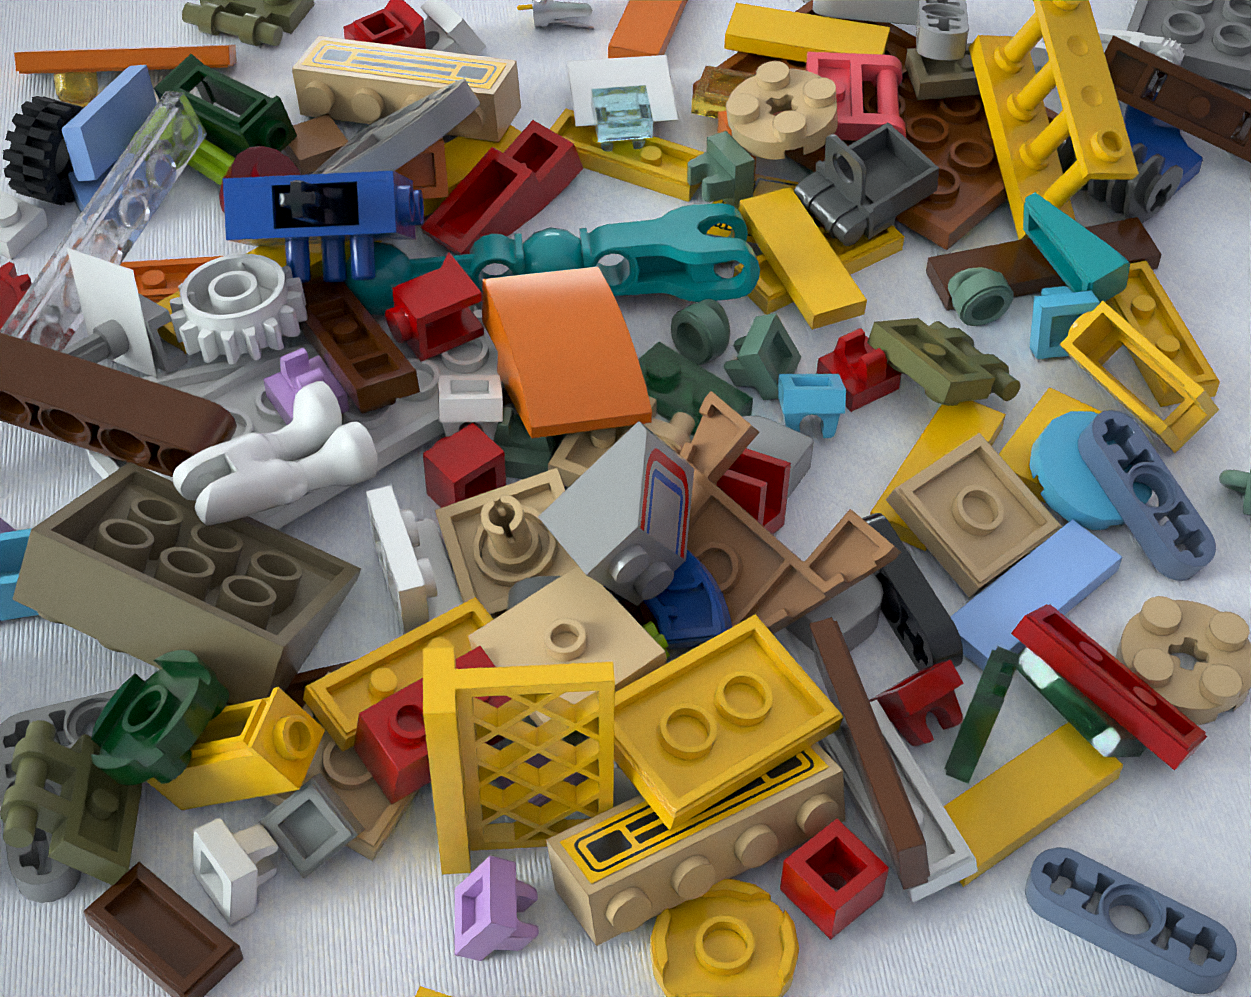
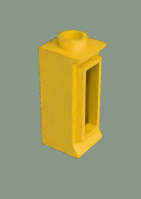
M1104 301L1093 311L1086 312L1077 318L1070 327L1068 336L1059 344L1080 368L1087 372L1174 453L1219 411V408L1200 385ZM1122 345L1184 399L1164 421L1102 366Z
M276 687L273 688L270 697L225 706L217 717L209 721L200 737L190 748L192 752L191 760L183 773L169 783L161 784L153 777L146 782L180 810L300 790L325 729L282 689Z

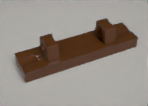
M1113 35L1104 54L1119 101L1251 163V99ZM1167 75V77H1166V79H1165V81H1164V83H1163V85H1162L1160 91L1158 92V94H1157L1155 100H1153V99H1154V96H1155V94H1156V91H1157V89H1158V86L1160 85V83H1161V81L1164 79V77Z
M323 276L311 279L308 283H302L308 318L306 321L298 322L299 329L362 414L396 403V398H404L420 392L416 369L345 282H325Z

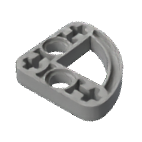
M465 78L455 81L372 123L352 137L312 174L395 171L456 127L480 105V101Z

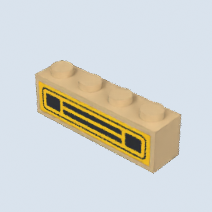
M318 36L292 67L300 115L320 117L329 114L334 120L371 125L463 78L466 79L480 101V105L445 135L499 142L521 109L517 61Z
M815 743L671 831L640 794L546 839L555 890L595 945L598 946L623 932L637 929L645 921L661 914L667 908L671 909L687 900L702 896L712 885L723 879H731L751 868L764 865L771 858L814 837L836 818L841 823L846 821L843 770Z

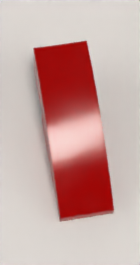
M532 120L504 153L494 147L488 150L449 194V197L441 203L420 227L422 232L457 255L470 254V249L474 242L482 236L489 234L509 236L543 210L584 169L574 143Z

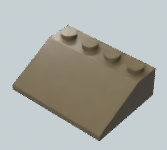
M131 462L125 464L31 529L12 600L37 611L42 618L50 622L72 627L97 639L102 646L109 650L127 653L159 668V670L163 668L153 661L154 659L175 650L191 651L215 672L218 681L228 689L229 700L227 705L229 706L270 697L273 688L276 687L283 691L289 687L294 676L298 673L356 583L361 568L248 516L206 526L196 514V500L185 499L177 491L173 481Z

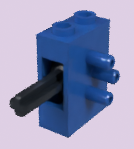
M395 171L223 178L226 240L251 246L285 245L286 266L291 268L293 278L299 277L301 283H308L311 280L309 244L321 243L322 272L325 282H344L347 279L345 242H350L352 278L354 280H373L376 277L374 241L416 239L415 226L423 225L422 191L413 190V180Z

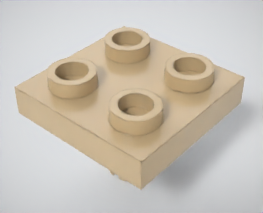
M558 468L435 510L463 603L476 597L491 617L495 619L507 611L508 593L515 583L537 576H562L578 566L538 518L543 511L565 492Z

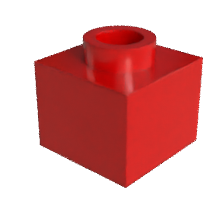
M474 423L451 436L441 438L432 448L423 453L426 493L440 508L506 486L504 451Z
M836 818L784 859L780 890L831 940L883 897L889 867Z

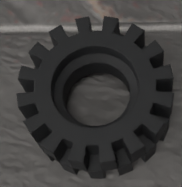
M44 96L32 97V102L26 101L21 105L23 115L15 113L12 119L13 124L16 126L14 132L7 131L5 140L11 141L10 149L3 150V160L10 161V164L4 168L5 177L11 178L8 185L11 189L16 190L18 194L57 205H65V202L71 203L75 199L68 174L74 170L63 137L62 128L83 108L82 106Z

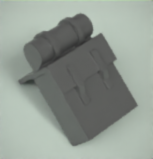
M887 122L849 146L835 134L827 136L825 140V160L823 162L820 160L816 163V172L800 181L794 192L809 215L814 216L824 226L825 232L833 239L837 238L844 246H851L862 235L870 239L895 224V217L936 192L939 167Z

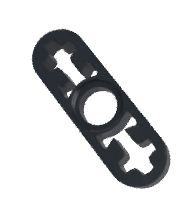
M881 513L863 517L864 521L901 551L894 561L873 574L879 579L883 589L880 610L915 667L919 671L920 669L950 659L954 667L960 666L963 661V647L958 630L895 530Z

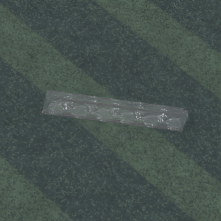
M165 91L0 330L1 333L57 351L64 350L84 320L67 248L117 265L122 263L207 135L184 92Z

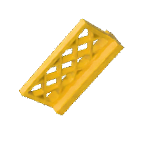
M454 647L423 648V716L442 875L471 873L470 851L547 847L546 839L588 820L565 819L570 814L578 811L592 818L613 808L615 708L613 661L456 669ZM595 691L576 704L559 697L565 692ZM506 695L512 699L496 708L475 697ZM535 711L552 718L537 728L522 721V719ZM575 730L590 737L577 746L561 740ZM498 734L514 741L501 750L485 743ZM537 753L552 760L540 768L524 762ZM575 772L589 777V779L577 786L563 780ZM500 776L515 782L503 790L489 784ZM539 793L553 799L541 807L528 802L529 799ZM502 815L517 820L513 823L489 824Z

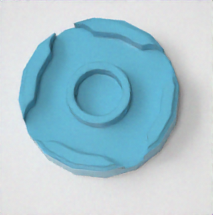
M1070 411L1053 419L1033 443L1029 463L1032 477L1034 479L1038 475L1039 482L1044 488L1040 493L1051 509L1068 522L1073 519L1082 527L1090 530H1106L1109 526L1113 525L1122 526L1126 523L1082 459L1078 449V439L1081 432L1092 422L1098 413L1092 411ZM1114 440L1106 442L1108 445L1117 444ZM1130 464L1123 471L1127 473L1133 467V465ZM1133 483L1136 496L1141 502L1146 504L1152 496V489L1143 483Z

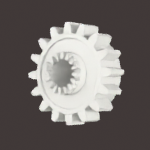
M256 254L227 255L199 266L178 286L180 297L170 300L173 313L170 316L178 342L184 343L186 353L189 355L202 351L204 362L209 363L220 354L226 355L228 364H235L240 354L249 353L252 359L259 360L262 355L261 349L267 346L280 351L284 348L282 336L298 337L300 334L298 322L306 321L308 318L300 278H293L289 266L281 267L274 260Z

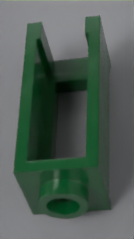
M192 54L185 58L154 87L165 111L177 110L196 122L201 128L204 139L234 158L249 147L265 146L282 152L297 137L279 96L276 95L274 98H271L204 65ZM197 87L201 98L189 92ZM216 103V104H218V105H220V106H222V107H224V108H226V109H228V110H230V111H232V112H234V113L240 115V117H237V116H235V115H233V114H231V113H229V112H227V111H225V110H223V109H221V108H219V107H217V106H215V105H213V104Z

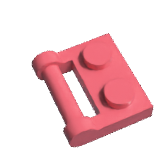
M807 52L806 71L817 74L820 77L829 78L836 85L838 127L834 133L841 140L858 141L888 122L906 138L905 122L899 116L898 86L902 82L903 74L902 63L898 58L892 55ZM862 81H871L873 86L876 87L878 114L863 113Z

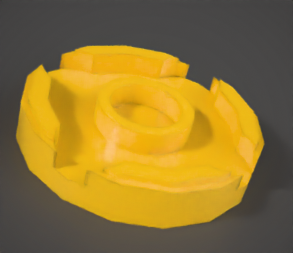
M731 878L723 879L712 885L705 894L696 899L687 900L671 909L663 910L661 914L657 915L652 930L650 955L653 976L666 997H783L792 985L799 954L795 924L785 908L783 913L778 905L770 901L771 895L756 884Z

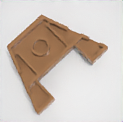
M712 391L704 398L699 410L703 417L691 443L685 442L680 456L694 469L687 549L706 566L716 580L729 609L732 627L756 614L774 635L898 557L901 553L900 550L853 510L849 509L805 561H802L717 486L718 480L760 432Z

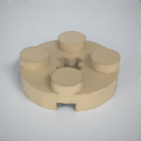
M771 61L758 67L756 75L739 84L726 102L728 126L732 130V137L750 155L764 159H785V150H795L803 147L804 155L816 151L825 145L826 137L834 134L838 127L835 83L829 78L820 77L809 71L789 69L783 62ZM783 111V112L777 114L776 116L773 115V114L776 113V112Z
M1156 596L1145 601L1141 611L1126 624L1117 649L1116 659L1196 725L1213 722L1216 720L1218 713L1229 711L1231 708H1233L1234 712L1244 703L1251 688V642L1248 639L1250 630L1246 621L1238 614L1227 611L1221 612L1198 602L1172 600L1168 597ZM1186 653L1196 658L1199 662H1196L1193 670H1187L1180 667V658L1171 654Z

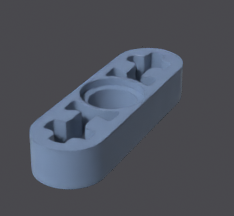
M1107 410L1099 413L1079 436L1078 449L1082 459L1154 567L1161 574L1173 580L1184 581L1192 578L1210 563L1215 556L1216 543L1211 531L1139 425L1130 416L1120 411ZM1114 440L1117 444L1108 445L1106 442ZM1130 464L1133 465V467L1127 473L1123 471ZM1138 482L1149 486L1157 495L1159 506L1151 507L1141 502L1134 492L1133 483ZM1167 516L1169 520L1161 526L1159 522ZM1184 544L1188 550L1180 552L1175 546Z
M1057 847L1045 850L1036 857L1032 864L1025 886V895L1032 910L1043 919L1186 992L1207 994L1216 991L1224 984L1235 963L1237 947L1231 933L1216 920L1069 848ZM1059 876L1065 877L1072 882L1070 888L1063 895L1050 890L1051 884ZM1094 891L1102 895L1093 914L1087 911L1086 907L1090 903ZM1120 905L1134 907L1146 917L1149 929L1141 934L1125 933L1112 923L1109 910ZM1164 926L1173 931L1165 948L1162 949L1156 946V943ZM1195 944L1203 946L1209 951L1207 959L1202 966L1194 964L1188 959L1190 951Z

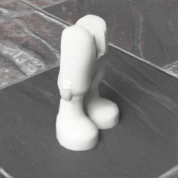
M316 381L304 386L295 395L293 420L290 424L272 433H248L200 451L182 462L175 469L173 484L185 499L196 500V514L206 526L294 503L300 500L308 491L330 486L349 487L375 477L378 471V456L373 439L367 429L358 421L343 425L341 409L335 394L323 381ZM300 458H304V459L299 460V461H297V462H293V460H297V459H300Z

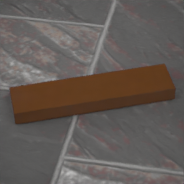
M1138 217L1085 227L1118 251L1129 263L1147 261L1152 270L1158 269L1162 254ZM1030 238L928 257L926 273L946 311L954 310L952 297L948 291L949 280L957 272L968 268L983 267L1002 273L1014 292V297L1039 293L1042 288L1068 287Z
M830 617L810 623L809 627L818 670L830 701L844 716L840 727L902 888L905 890L928 883L930 871L926 841L838 622Z

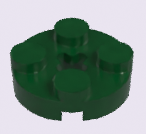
M175 650L154 659L153 661L163 669L151 675L146 681L135 673L121 685L105 705L95 723L91 740L101 747L99 755L91 754L92 762L115 782L121 785H137L154 777L161 784H165L176 779L183 773L191 760L192 752L190 748L200 737L209 721L217 717L225 708L229 700L228 689L218 681L215 672L193 652Z

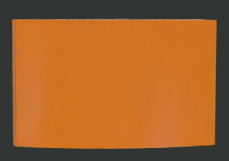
M599 267L483 279L482 323L498 351L497 373L500 375V379L531 439L635 425L638 421L642 424L652 423L651 404L629 330L618 303Z

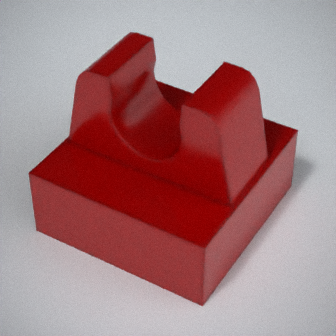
M861 328L839 337L835 350L818 358L816 374L840 375L846 388L845 406L850 412L898 390L902 375L901 372L894 370L888 365L886 355L881 348L875 350L867 343L868 337L865 336V332Z
M950 659L920 669L871 698L869 702L877 699L889 720L912 746H919L934 740L926 724L928 712L936 716L943 730L956 727L962 723L963 714L954 689L964 683Z

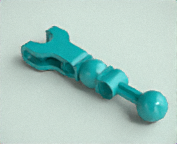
M723 203L682 206L669 211L657 219L606 224L595 228L590 233H587V228H579L580 238L568 230L552 227L534 232L523 244L522 233L514 234L515 239H510L502 234H489L482 236L474 242L470 249V254L452 255L481 292L483 279L599 267L614 296L665 293L693 302H700L705 299L721 301L738 299L748 295L755 288L760 275L756 254L752 247L746 243L748 230L745 219L736 207ZM723 223L732 227L731 233L727 238L706 235L707 231L715 224ZM374 242L376 277L373 280H354L351 273L350 256L346 262L347 279L344 282L371 315L385 316V311L394 307L392 287L441 268L446 256L409 259L404 252L393 244ZM609 254H619L624 257L621 262L612 266L598 263L602 257ZM732 260L744 265L742 272L732 278H722L714 271L715 264ZM494 263L503 264L509 268L500 275H489L482 270L487 265Z

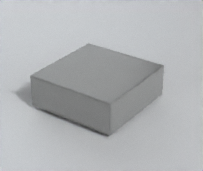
M321 773L312 777L301 786L300 790L295 791L259 821L304 879L365 830Z

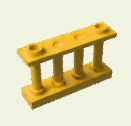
M1033 0L1036 11L1015 36L978 35L968 47L1019 240L1029 238L1023 230L1025 198L1034 192L1076 221L1070 199L1090 179L1133 180L1139 174L1089 0ZM1043 38L1049 61L1036 74L1030 51ZM1057 86L1063 110L1049 124L1043 100ZM1071 136L1077 161L1063 174L1057 148Z

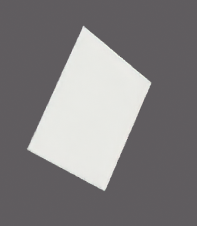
M666 55L567 61L576 127L678 120Z
M67 248L88 336L93 334L95 327L111 319L116 320L123 327L127 335L129 349L127 353L112 361L157 378L134 271Z

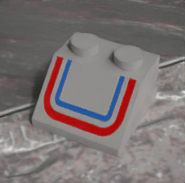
M638 421L543 511L538 518L588 577L638 606L643 600L652 599L662 593L672 582L674 571L686 561L694 469L682 456Z

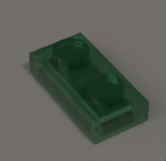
M661 342L656 343L638 359L648 396L657 399L656 413L669 421L677 412L690 415L695 421V428L691 433L693 436L703 417L699 413L700 407L710 391L716 394L740 416L752 415V397Z

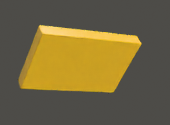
M755 614L615 692L614 761L671 831L837 731L844 716Z

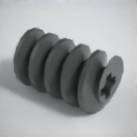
M1071 136L1057 148L1063 174L1077 161ZM1138 143L1132 147L1139 173L1133 180L1090 179L1080 190H1089L1091 197L1099 202L1106 201L1107 206L1117 213L1124 212L1126 219L1138 217L1141 223H1144L1157 214L1171 199L1183 177V169L1178 165H1174L1161 175L1165 166V158L1160 154H1156L1144 163L1147 156V147L1142 143Z

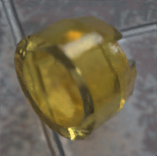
M97 72L53 74L55 92L60 101L84 108L98 94Z

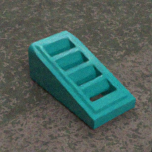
M1036 192L1025 198L1023 230L1072 292L1092 290L1101 303L1119 294L1127 287L1130 263L1124 256Z

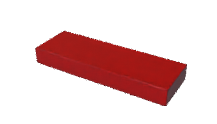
M1046 604L1025 615L1011 634L1173 770L1177 769L1193 755L1208 737L1205 735L1206 732L1051 604Z

